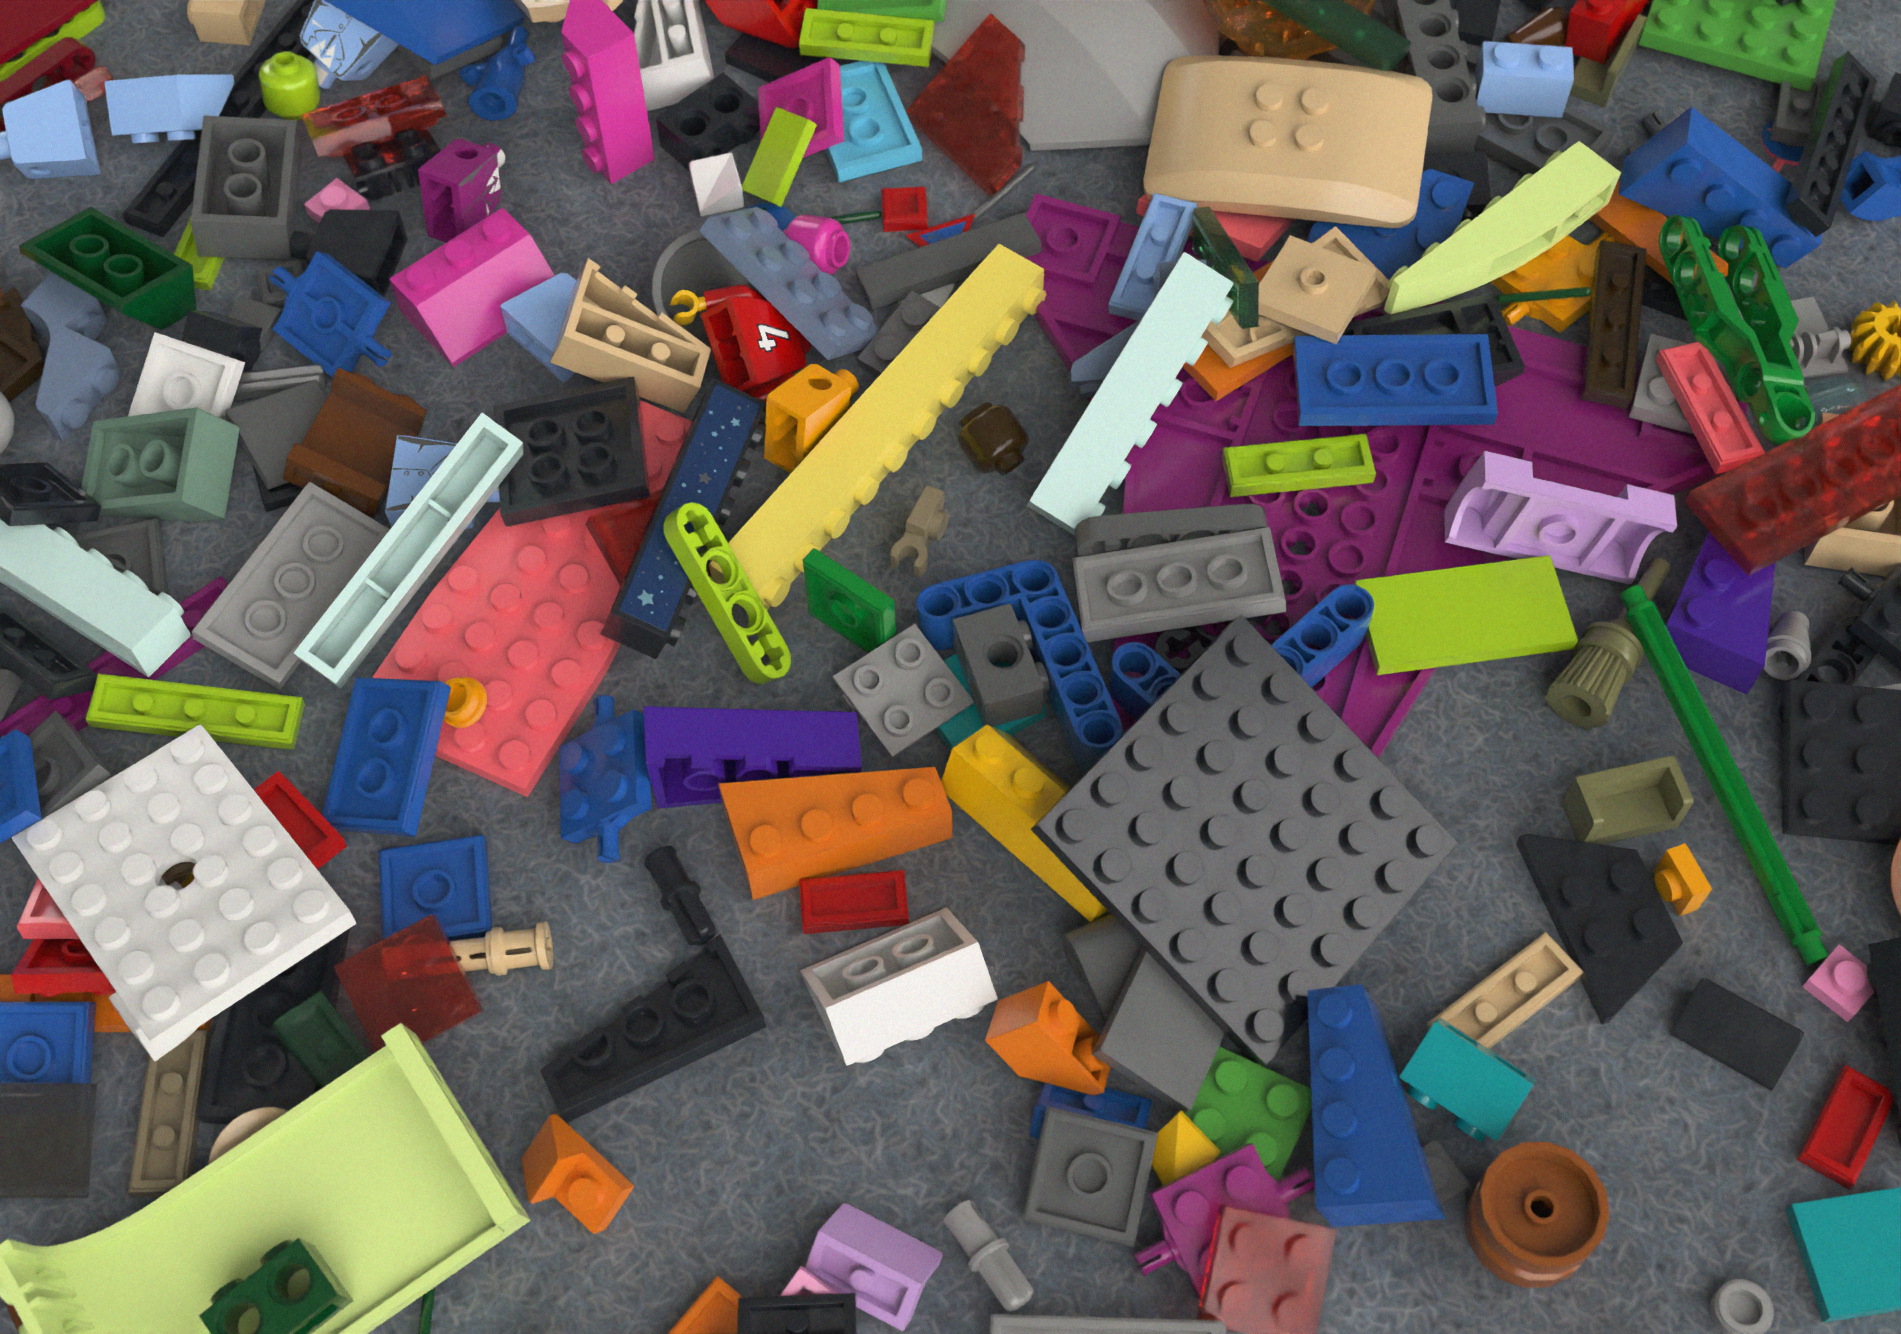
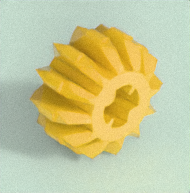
M1895 300L1886 305V307L1875 301L1867 311H1862L1860 315H1857L1851 325L1852 330L1849 334L1851 344L1848 350L1853 351L1852 363H1865L1867 365L1866 375L1875 370L1881 371L1880 373L1885 381L1894 376V374L1901 378V308H1899Z

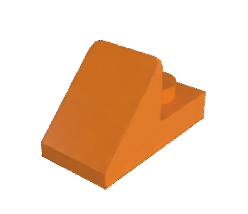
M556 1113L548 1117L521 1158L528 1201L534 1204L555 1197L593 1234L604 1231L635 1187Z

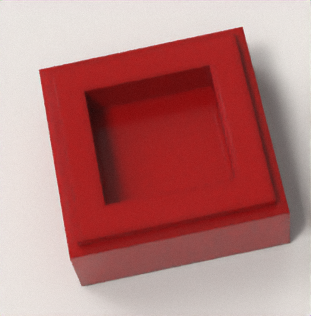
M925 186L881 189L884 232L915 231L928 228Z

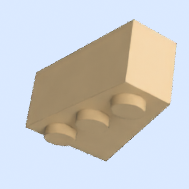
M588 258L574 285L550 363L603 383L634 377L639 389V397L684 413L701 387L711 348L664 313L658 316L635 299L637 293L626 285L622 289L598 272L600 266Z

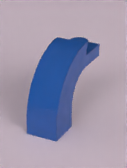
M1864 150L1852 160L1840 197L1849 214L1871 221H1881L1901 215V156L1880 158Z

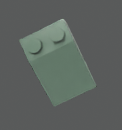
M199 408L93 421L81 489L101 505L99 515L145 519L158 518V520L185 522L225 519L240 427Z

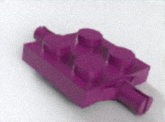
M1247 1143L1147 1193L1160 1219L1163 1240L1137 1253H1133L1135 1262L1140 1264L1137 1266L1143 1276H1146L1148 1273L1173 1261L1185 1272L1196 1297L1203 1302L1304 1250L1290 1222L1287 1203L1311 1190H1315L1314 1180L1308 1179L1312 1177L1306 1167H1303L1301 1170L1276 1182L1266 1172L1253 1143Z

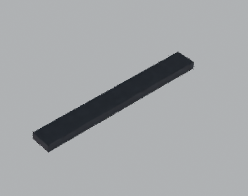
M297 0L234 77V86L221 110L220 117H261L267 107L263 102L259 83L260 67L266 60L280 52H292L306 59L310 56L311 52L301 43L300 34L315 0ZM194 130L195 139L182 140L122 213L127 224L164 238L192 203L202 130Z

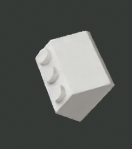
M947 907L800 970L831 1041L846 1065L854 1062L864 1063L874 1060L888 1047L904 1040L912 1041L924 1038L934 1030V1027L954 1018L971 1017L979 1013L984 1005L998 999L977 940Z

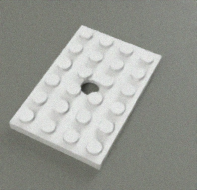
M201 724L11 837L158 1053L356 924L347 906ZM183 862L196 864L193 869L195 879L188 886L177 891L168 885L159 886L161 876L170 867Z

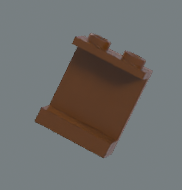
M338 367L333 377L330 394L301 445L295 442L286 459L283 480L302 489L310 481L374 519L389 491L397 435L418 437L422 430L427 409L420 407L409 396L393 394L375 385L370 378L363 374L350 373Z

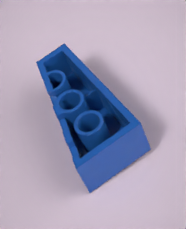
M1690 107L1624 158L1619 195L1668 217L1681 215L1695 218L1702 232L1718 239L1725 229L1734 225L1758 228L1763 235L1774 263L1785 269L1819 247L1822 242V234L1815 237L1805 226L1795 223L1790 217L1788 210L1784 207L1792 183L1693 107ZM1743 238L1740 240L1738 247L1740 249L1743 247Z
M1362 984L1307 990L1316 1209L1335 1227L1446 1219L1430 1175L1431 1171L1425 1152L1421 1147L1408 1099L1405 1097L1397 1073L1398 1069L1378 1007Z

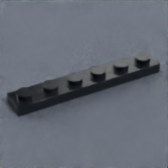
M1849 51L1837 58L1833 63L1784 206L1793 221L1800 226H1805L1815 237L1821 235L1832 226L1878 81Z

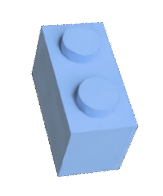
M1483 41L1474 72L1476 78L1475 97L1478 106H1483L1485 113L1562 118L1574 81L1572 47Z

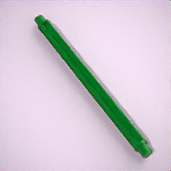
M1641 585L1632 586L1624 590L1620 597L1627 609L1625 616L1642 644L1644 652L1792 948L1798 949L1806 966H1811L1827 959L1829 955L1820 939L1823 933L1819 929L1654 601L1648 600Z

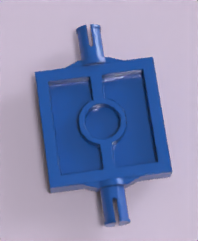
M316 251L306 271L298 278L294 277L283 266L276 267L272 271L277 276L270 274V282L287 294L284 310L273 331L313 363L321 364L323 371L333 378L338 367L351 373L363 354L378 367L388 363V360L384 357L391 358V351L377 342L373 336L391 304L390 301L329 254Z
M599 695L593 699L594 725L592 729L559 746L561 839L571 843H580L593 836H597V859L603 863H613L615 860H620L619 832L621 828L632 818L651 810V785L645 755L644 714L632 709L615 718V699L609 695Z

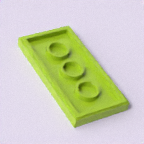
M1550 555L1355 581V585L1368 591L1374 602L1373 614L1366 638L1376 675L1572 650L1578 642Z

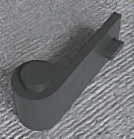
M1111 913L1066 932L1061 937L1066 957L1076 977L1082 984L1088 983L1105 1024L1142 948Z

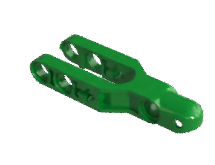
M1681 215L1668 217L1661 227L1658 244L1694 338L1725 366L1738 399L1749 404L1762 435L1771 443L1781 447L1796 445L1812 429L1815 422V411L1804 388L1803 373L1790 344L1799 319L1762 233L1755 227L1734 225L1722 232L1718 242L1717 254L1728 263V276L1726 278L1743 317L1742 320L1722 272H1718L1711 255L1709 238L1704 237L1697 220ZM1743 238V247L1738 255L1740 240ZM1696 264H1697V270H1696V274H1695V277H1694V270H1695V267H1696ZM1757 271V283L1755 288L1752 290L1753 278ZM1803 418H1805V425H1804V427L1801 429V427H1800L1801 420H1802Z

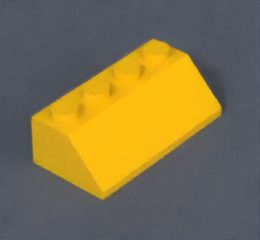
M985 725L952 748L941 780L945 794L1089 922L1098 919L1108 910L1031 830L1032 826L1068 791L1070 786L1010 734L990 725Z

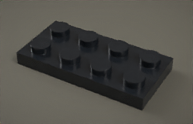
M350 928L218 1014L197 1115L203 1123L229 1124L235 1118L248 1111L265 1107L281 1108L289 1111L321 1089Z

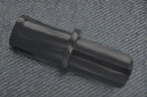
M673 846L660 847L652 851L645 858L644 865L650 871L662 894L661 906L664 910L671 911L689 945L702 946L708 940L715 937L716 927L699 897L701 892L700 886L697 882L690 881Z

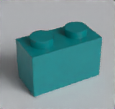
M1441 1017L1433 1023L1399 1077L1410 1084L1406 1092L1411 1097L1435 1110L1438 1104L1442 1105L1458 1116L1454 1124L1459 1129L1481 1142L1487 1136L1496 1142L1499 1140L1537 1081Z

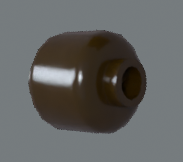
M986 402L973 409L960 421L962 429L958 434V443L979 472L992 473L998 470L1000 475L1003 476L1016 469L1025 460L1021 453L1027 447L1029 437L1007 406H993L991 402Z

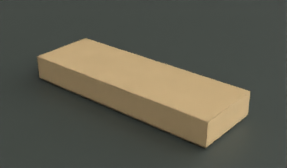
M1545 932L1430 1020L1424 1030L1428 1033L1433 1023L1441 1017L1490 1049L1580 979L1583 971Z

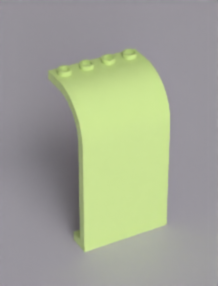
M400 1023L381 1036L386 1043L385 1047L133 1215L99 1232L64 1244L34 1246L10 1239L1 1243L0 1297L7 1304L14 1305L23 1324L18 1328L19 1334H211L199 1317L202 1312L213 1305L210 1301L211 1297L227 1283L238 1278L244 1281L262 1267L260 1263L261 1258L277 1244L286 1240L294 1242L300 1238L317 1248L353 1299L352 1303L312 1334H368L531 1220L418 1036ZM307 1269L297 1271L290 1278L287 1291L291 1300L299 1298L306 1292L310 1282ZM256 1307L247 1310L240 1318L238 1325L239 1334H253L258 1328L260 1316Z

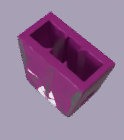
M455 139L419 168L418 174L428 237L447 243L493 213L502 198L499 168L505 163V154L497 145L485 143L483 146L463 139Z

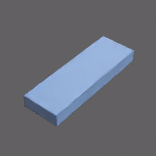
M1156 193L1153 194L1108 304L1110 314L1137 321L1143 318L1153 302V274L1159 262L1179 260L1198 213L1197 203Z

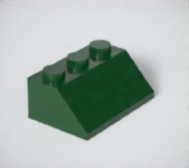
M93 207L85 209L19 245L20 253L122 314L160 330H164L187 316L188 310H197L193 265Z

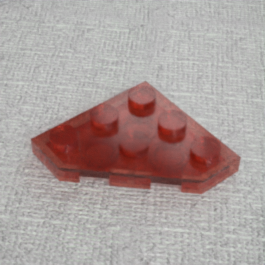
M991 13L908 107L906 114L909 120L988 195L993 196L1022 165L1023 147L1019 144L1020 122H1023L1024 110L1021 62H1025V44Z

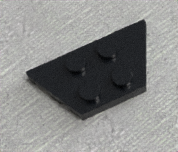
M1532 834L1521 835L1516 842L1519 852L1569 957L1583 971L1580 980L1601 1024L1610 1023L1629 1000L1672 958L1682 946L1683 941L1636 849Z

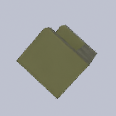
M1672 755L1576 776L1561 804L1576 841L1606 844L1678 828L1694 800L1676 757Z

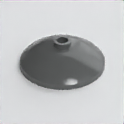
M700 229L678 237L663 251L653 268L650 280V302L653 312L658 316L664 313L672 320L675 314L690 311L684 304L670 306L672 297L681 290H688L697 297L704 296V291L734 285H746L756 292H760L699 232ZM705 311L697 312L694 320L689 325L681 327L711 348L700 315ZM711 348L707 363L716 364Z

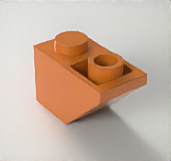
M1049 981L998 1000L985 1041L1018 1076L1094 1096L1104 1093L1110 1066L1092 1055L1100 1036L1076 1011L1072 1003L1066 1000Z

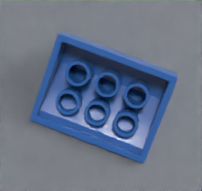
M324 0L434 65L440 64L511 30L514 26H520L525 18L513 0Z

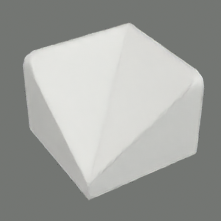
M732 153L693 160L689 163L691 183L701 216L744 207L742 186Z

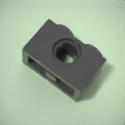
M1011 603L953 619V647L983 727L985 725L994 727L1042 713L1044 692L1049 691L1048 676L1041 661L1034 663L1029 649L1033 648L1029 627L1025 620L1017 621ZM996 662H1008L1012 666L999 668L993 664Z

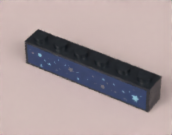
M715 378L712 379L699 403L600 635L653 659L658 657L665 644L675 646L686 623V619L678 615L683 603L692 605L697 592L666 540L664 521L666 516L675 509L693 502L707 508L716 523L724 526L735 503V499L728 496L732 485L738 488L741 486L751 464V461L745 459L744 455L747 448L756 449L766 428L765 423L759 421L766 404L765 402ZM691 522L684 525L688 534L695 531ZM706 545L696 549L698 554L708 550Z

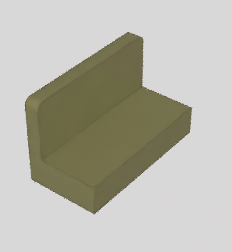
M1638 14L1628 35L1623 37L1605 64L1581 57L1573 71L1574 81L1569 95L1605 108L1636 50L1647 17Z

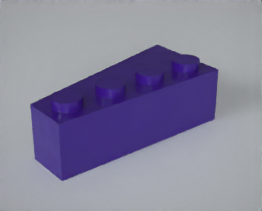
M1735 475L1714 516L1665 626L1687 669L1747 695L1765 667L1782 494Z
M644 706L646 765L658 809L722 803L718 783L862 772L857 712Z

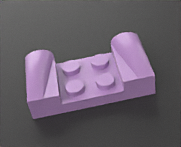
M1484 451L1472 466L1444 511L1446 543L1515 559L1550 555L1555 568L1629 585L1635 580L1641 559L1651 541L1661 532H1673L1677 527L1674 495L1627 484L1618 497L1537 479L1533 478L1532 462Z

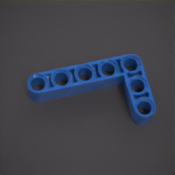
M1027 560L924 588L916 599L918 626L935 650L954 648L953 619L1011 603L1017 621L1025 620L1029 627L1033 642V648L1029 649L1034 663L1041 661L1044 665L1049 681V691H1046L1075 763L1083 774L1123 734L1121 720L1058 574L1052 565L1041 560Z
M1342 585L1327 595L1271 646L1312 688L1363 642L1373 614V598L1367 590L1360 586ZM1342 614L1350 615L1351 617H1353V618H1355V619H1353V620L1345 619L1344 617H1342V616H1340V615H1342ZM1137 642L1126 643L1118 647L1113 654L1109 680L1110 695L1137 720L1177 679L1180 673L1147 645ZM1305 645H1316L1320 647L1322 650H1313L1306 647ZM1137 672L1142 677L1131 678L1124 675V673Z

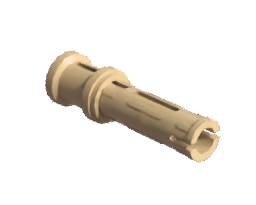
M545 921L537 922L536 928L504 932L502 927H495L491 931H487L485 937L400 948L389 947L384 949V972L388 982H395L400 979L447 975L489 969L490 973L496 974V976L506 975L508 969L538 965L542 970H550L553 967V946L550 928ZM460 956V957H455V958H446V959H438V960H430V961H420V960H427V959H435V958H443V957Z

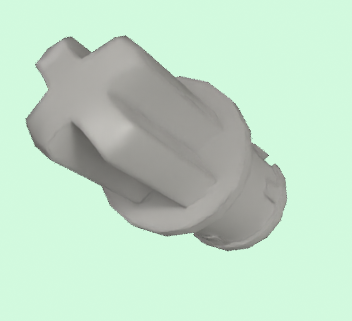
M973 1200L964 1201L954 1207L945 1216L943 1223L950 1229L970 1258L968 1263L970 1270L981 1273L1006 1310L1014 1311L1026 1304L1031 1299L1033 1287L1007 1252L1009 1248L1008 1241L1005 1238L998 1239Z

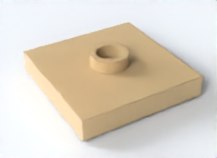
M1290 235L1251 296L1249 310L1337 344L1375 281L1377 268Z

